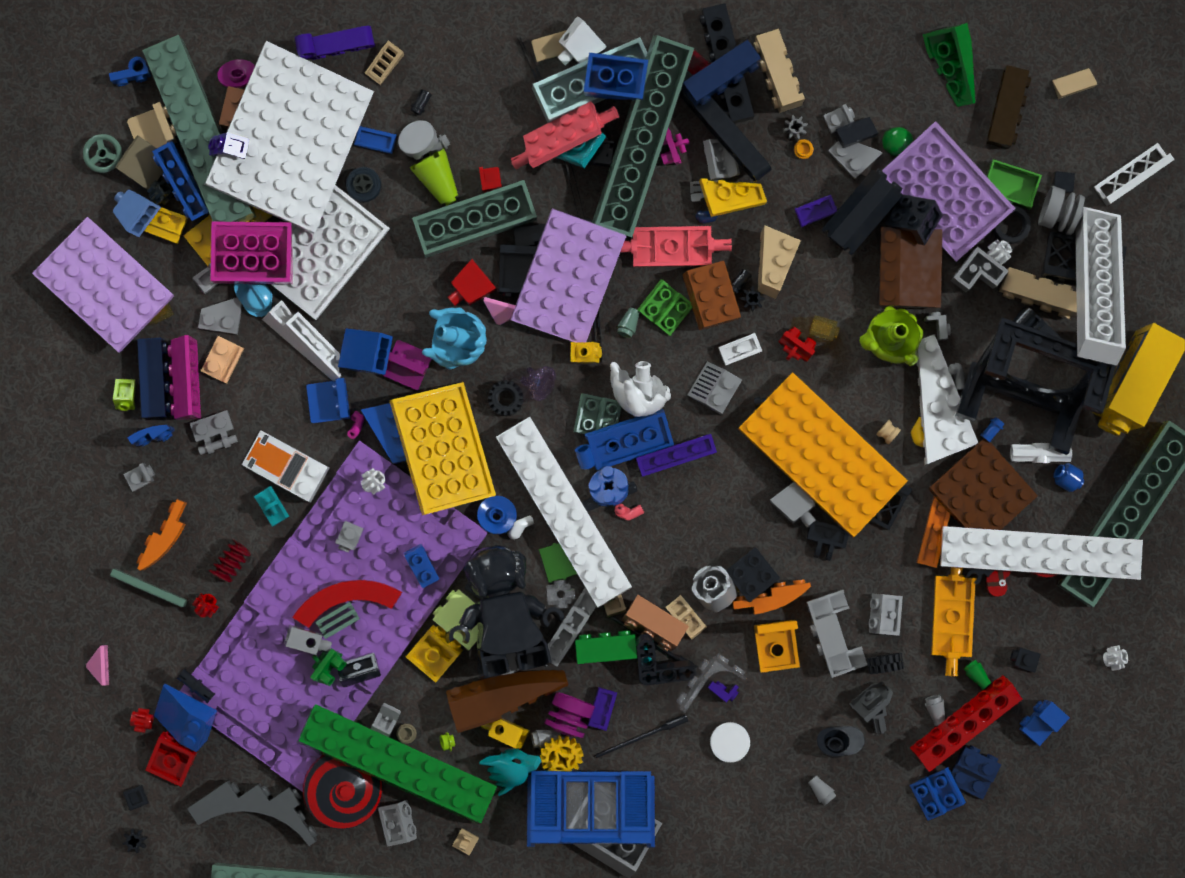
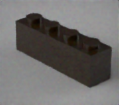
M1006 65L1004 68L986 144L1006 149L1015 145L1018 136L1015 133L1016 126H1020L1022 115L1019 114L1020 109L1025 106L1027 96H1024L1025 88L1028 89L1031 82V77H1028L1029 70Z

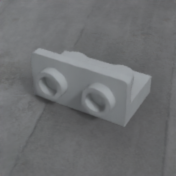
M872 594L868 623L869 633L900 636L903 596Z
M408 800L378 808L387 847L407 843L417 838L416 827L411 816L412 810Z

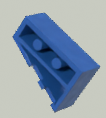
M390 403L361 409L392 463L407 462Z

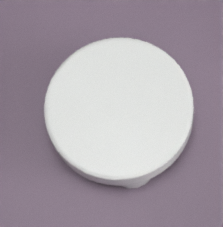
M726 722L715 728L710 737V746L715 756L720 760L736 762L747 754L750 747V738L747 731L741 725L734 722Z

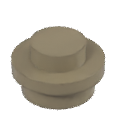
M403 724L397 730V738L402 743H411L416 738V729L411 724Z

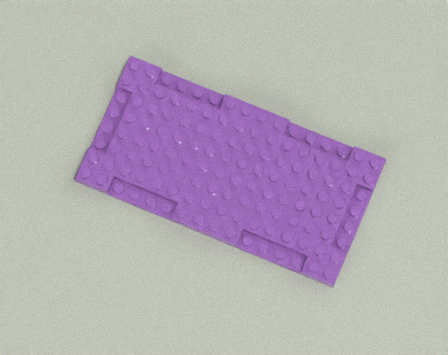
M361 441L354 447L336 472L335 477L292 537L285 543L203 661L191 674L196 679H201L202 684L215 693V695L206 703L196 693H191L185 684L180 692L217 710L213 727L268 765L271 770L302 792L307 771L323 755L296 743L313 705L317 704L355 721L464 568L466 561L470 559L489 533L454 507L422 516L412 478ZM372 468L375 471H381L386 480L383 483L385 488L374 495L372 492H366L361 485V481L364 479L361 475ZM345 521L364 528L355 551L350 549L349 553L339 549V544L335 543ZM419 544H422L440 578V580L424 588L419 584L403 554ZM345 581H375L394 587L402 592L392 609L377 602L353 600L329 608L314 621L310 628L292 618L301 605L311 596L324 588ZM351 602L360 619L325 639L315 622ZM349 608L343 610L323 622L322 625H327L351 610ZM353 614L326 629V632H331L355 617ZM289 625L320 633L323 640L332 642V649L343 654L341 657L345 661L375 653L381 676L343 687L339 679L338 670L333 667L330 674L335 677V681L331 686L314 681L310 678L315 671L312 668L316 662L312 658L314 654L286 647L284 644ZM309 638L306 641V644L312 645L314 643V639ZM318 651L317 656H320L322 651Z

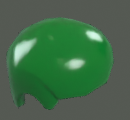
M903 127L890 128L884 133L882 138L884 150L896 157L914 142L912 134Z

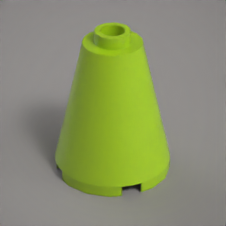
M444 149L422 159L418 164L415 163L410 167L411 171L440 204L445 203L447 206L456 201L455 197L458 193Z

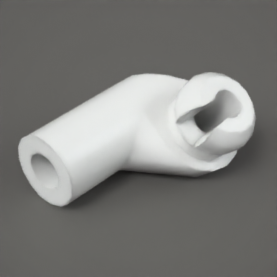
M529 515L514 522V526L507 533L508 537L514 540L518 539L526 527L534 524L533 518Z

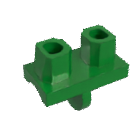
M331 648L328 653L322 652L320 656L313 655L312 658L316 662L312 668L315 671L310 678L321 684L331 686L335 681V677L330 674V671L333 667L341 671L347 664L341 657L343 654Z

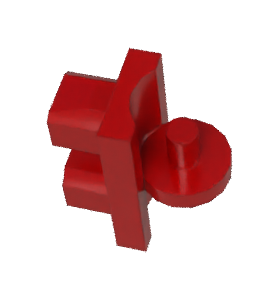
M795 326L789 331L786 330L778 342L785 346L782 350L788 353L786 357L788 361L791 357H794L798 361L801 358L807 362L815 352L816 341L811 338H807L805 342L799 340L798 337L801 332Z

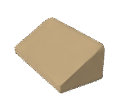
M566 31L531 41L537 62L557 57L565 50L559 43V40Z
M1089 68L1052 80L1058 99L1097 85Z

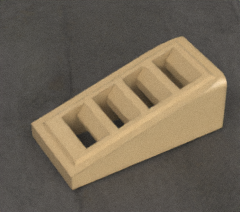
M387 41L365 74L381 85L404 56V52L390 41ZM391 50L396 56H391L387 51ZM383 56L387 57L392 62L390 64L387 63L385 60L382 59ZM380 62V63H381L382 65H384L387 69H386V70H383V69H382L381 67H379L377 64ZM375 68L382 76L379 77L372 70Z

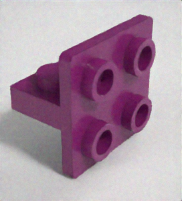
M397 340L392 352L389 354L386 374L383 376L412 389L419 390L432 359L422 354L423 350Z

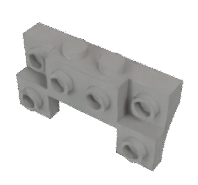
M844 590L807 601L806 604L813 624L810 625V630L813 637L817 636L819 644H816L819 656L823 655L830 677L833 678L867 666L862 646L850 650L847 649L837 615L835 614L850 609L844 595Z

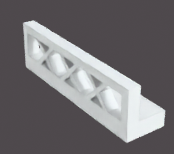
M1157 143L1094 186V189L1105 205L1108 206L1175 159L1171 154L1166 155ZM1156 149L1162 159L1158 162L1149 161L1150 153ZM1136 162L1145 163L1144 172H1133L1134 164ZM1120 173L1129 174L1128 183H1117L1118 175ZM1104 184L1114 185L1112 194L1107 197L1100 189Z

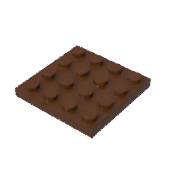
M985 438L928 488L962 528L1002 530L1038 496L992 443L988 442Z

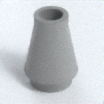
M933 695L925 699V706L934 725L938 726L945 720L944 699H941V695Z
M535 730V732L531 733L533 747L544 748L545 742L551 743V737L557 740L558 735L561 736V734L554 730Z
M815 776L808 782L819 803L822 802L824 806L836 797L835 790L818 776Z

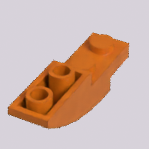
M177 499L176 502L171 503L168 510L170 516L168 520L163 521L160 531H162L161 535L153 532L152 535L147 537L145 542L147 548L144 554L141 553L138 557L137 564L139 565L137 569L145 570L160 560L175 544L186 525L179 521L187 504L186 502Z
M805 579L793 581L794 585L786 586L785 582L774 583V588H770L771 596H767V593H761L751 602H748L744 596H738L736 601L732 602L733 609L752 607L754 615L769 612L794 601L806 592L811 585L810 583H805Z

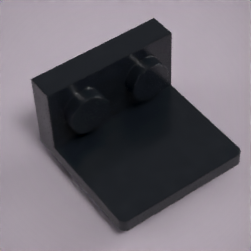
M903 194L886 220L885 225L912 232L917 243L925 246L943 215L936 200Z
M756 547L752 548L745 556L726 570L735 586L748 602L754 600L780 579Z

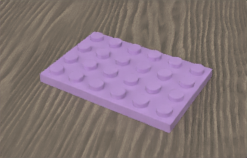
M936 121L882 170L887 175L886 180L891 184L894 181L902 187V194L936 200L943 216L935 229L943 230L942 247L956 262L1016 209Z
M552 208L511 320L572 342H586L626 235Z
M88 217L32 273L118 353L174 297L167 288Z

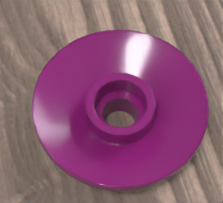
M243 59L229 61L219 69L218 80L225 87H245L255 65Z

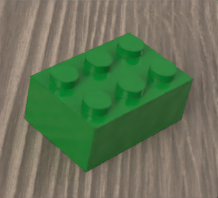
M630 630L618 631V635L611 636L610 632L598 633L599 637L591 638V634L579 635V639H575L577 664L637 658L635 634H631Z

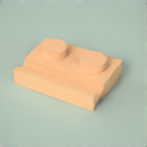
M218 336L201 372L227 384L244 348Z

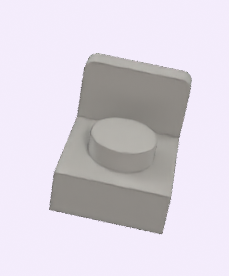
M844 104L840 108L823 115V118L832 134L837 128L853 123L855 115L852 108H848Z
M141 463L138 467L123 475L132 492L153 482L152 476L155 473L150 465L146 466L145 463Z
M345 521L338 539L335 541V543L339 544L338 548L348 553L350 549L355 551L364 528Z

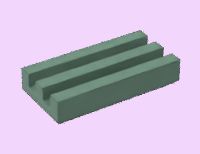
M351 602L315 623L318 625L324 638L327 639L358 621L360 617ZM347 608L351 610L327 625H322L323 622ZM353 614L355 617L331 632H326V629Z

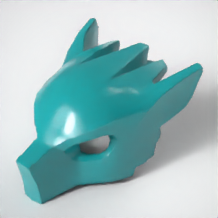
M513 748L506 749L500 755L488 756L481 760L479 764L491 766L488 768V772L491 773L489 779L498 781L495 785L503 787L498 793V796H501L515 786L523 784L528 774L536 770L542 760L539 756L528 755L519 749ZM517 758L521 761V764L512 762V760Z

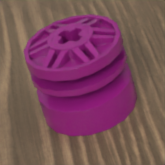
M556 691L552 704L559 708V711H549L548 714L556 719L554 721L546 718L545 724L561 734L584 738L585 733L577 730V728L587 729L588 726L580 720L582 717L591 719L595 706Z

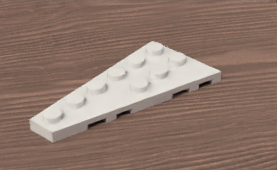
M935 334L923 338L917 350L919 360L917 361L919 370L918 386H920L921 395L919 400L921 425L924 431L925 465L978 444L970 421L955 416L960 396L949 373Z

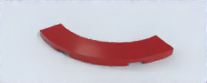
M345 581L324 588L311 596L301 605L292 618L310 628L314 621L329 608L353 600L377 602L392 609L402 592L394 587L375 581Z

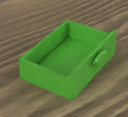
M993 159L987 177L1012 205L1030 210L1033 206L1042 175Z

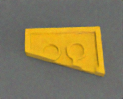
M703 178L699 181L711 217L767 203L761 184L746 182L730 183L724 180L708 181V179Z

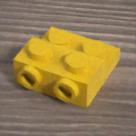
M432 625L408 653L406 658L436 683L461 654L463 649L460 648L461 644L456 639L448 644L446 642V631L441 626L436 627Z

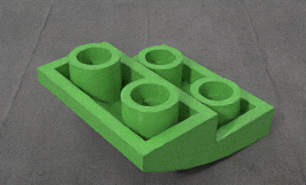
M661 279L637 310L671 336L692 309V305L682 294L675 291Z

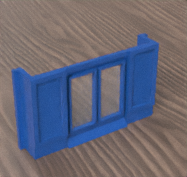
M531 771V775H528L527 847H535V844H647V848H655L654 776H651V772Z

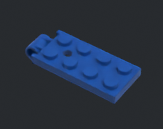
M661 409L648 416L636 417L586 433L585 437L589 444L578 446L575 449V453L581 469H590L594 466L596 470H600L606 466H613L674 446L665 412ZM615 442L616 444L614 447H609V443Z

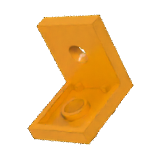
M796 620L754 625L760 673L800 667L795 629H798ZM776 644L781 645L783 648V652L779 656H775L772 653V647Z

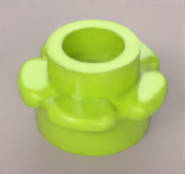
M448 732L440 735L442 750L452 751V747L455 746L453 735H449Z

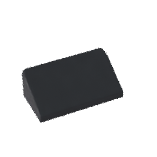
M375 653L348 660L343 670H338L339 679L343 687L381 676Z

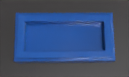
M359 126L354 146L393 154L397 135Z

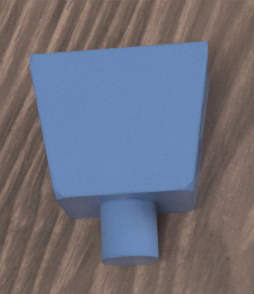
M129 189L125 193L118 192L115 195L114 200L118 204L113 209V213L127 232L140 237L161 207Z

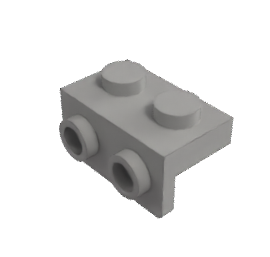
M717 139L703 141L710 180H724L740 174L738 163Z

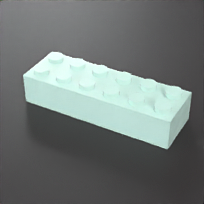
M639 37L603 54L646 59L647 51ZM588 60L533 84L532 90L547 123L590 101L596 104L605 100L602 98L586 97L584 94Z

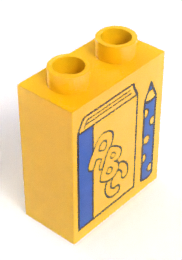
M1155 323L1135 331L1114 371L1103 413L1100 415L1092 412L1101 417L1098 427L1115 436H1119L1121 432L1128 434L1131 430L1145 427L1185 351V339Z

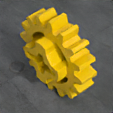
M558 735L557 740L551 737L550 744L544 743L545 748L540 750L543 769L561 772H572L573 768L579 769L578 763L581 764L583 762V751L580 743H576L575 738L569 740V736L566 735L562 739Z

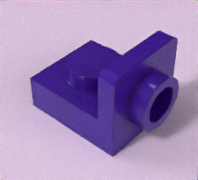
M711 681L707 686L708 689L726 703L728 700L732 702L739 693L737 691L739 687L736 684L733 685L728 693L725 691L727 687L719 681L716 683Z

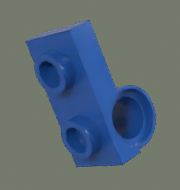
M141 57L132 58L128 64L129 69L109 73L110 81L117 86L128 85V81L133 80L144 82L148 80L147 77H152L148 64ZM142 63L143 69L136 72L134 70L135 66Z
M422 544L403 553L422 588L440 580Z

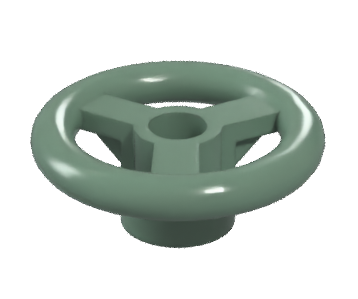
M98 134L91 137L83 148L84 162L91 170L98 173L112 171L122 158V149L119 142L107 134ZM103 140H107L114 145L116 154H113L109 148L104 146ZM97 141L98 150L96 155L90 159L89 149ZM102 151H106L104 157H100ZM110 160H114L112 164L106 167L95 165L98 161L107 163Z

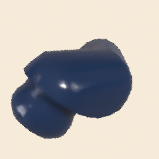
M698 211L695 217L700 223L706 224L714 222L718 216L711 217L709 211Z

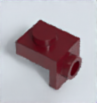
M694 49L688 71L695 75L711 63Z

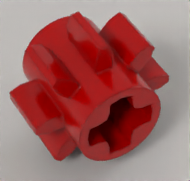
M200 593L192 604L196 606L194 612L200 617L208 616L211 618L219 608V606L215 605L217 599L211 594L203 595Z
M138 708V712H132L130 726L135 727L134 731L145 733L146 729H151L154 716L149 714L150 710Z

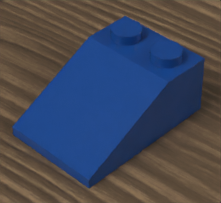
M589 52L584 85L585 96L602 99L643 100L648 60Z
M164 684L154 716L179 744L197 752L208 740L217 710Z

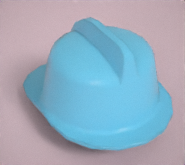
M234 284L235 294L249 314L255 317L267 315L272 306V292L266 284Z

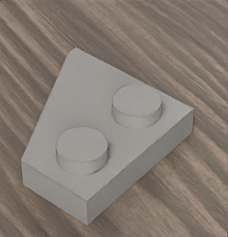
M839 141L828 150L831 156L854 179L882 154L881 151L860 143L842 148Z
M233 298L202 308L198 328L238 335L242 303L238 298Z

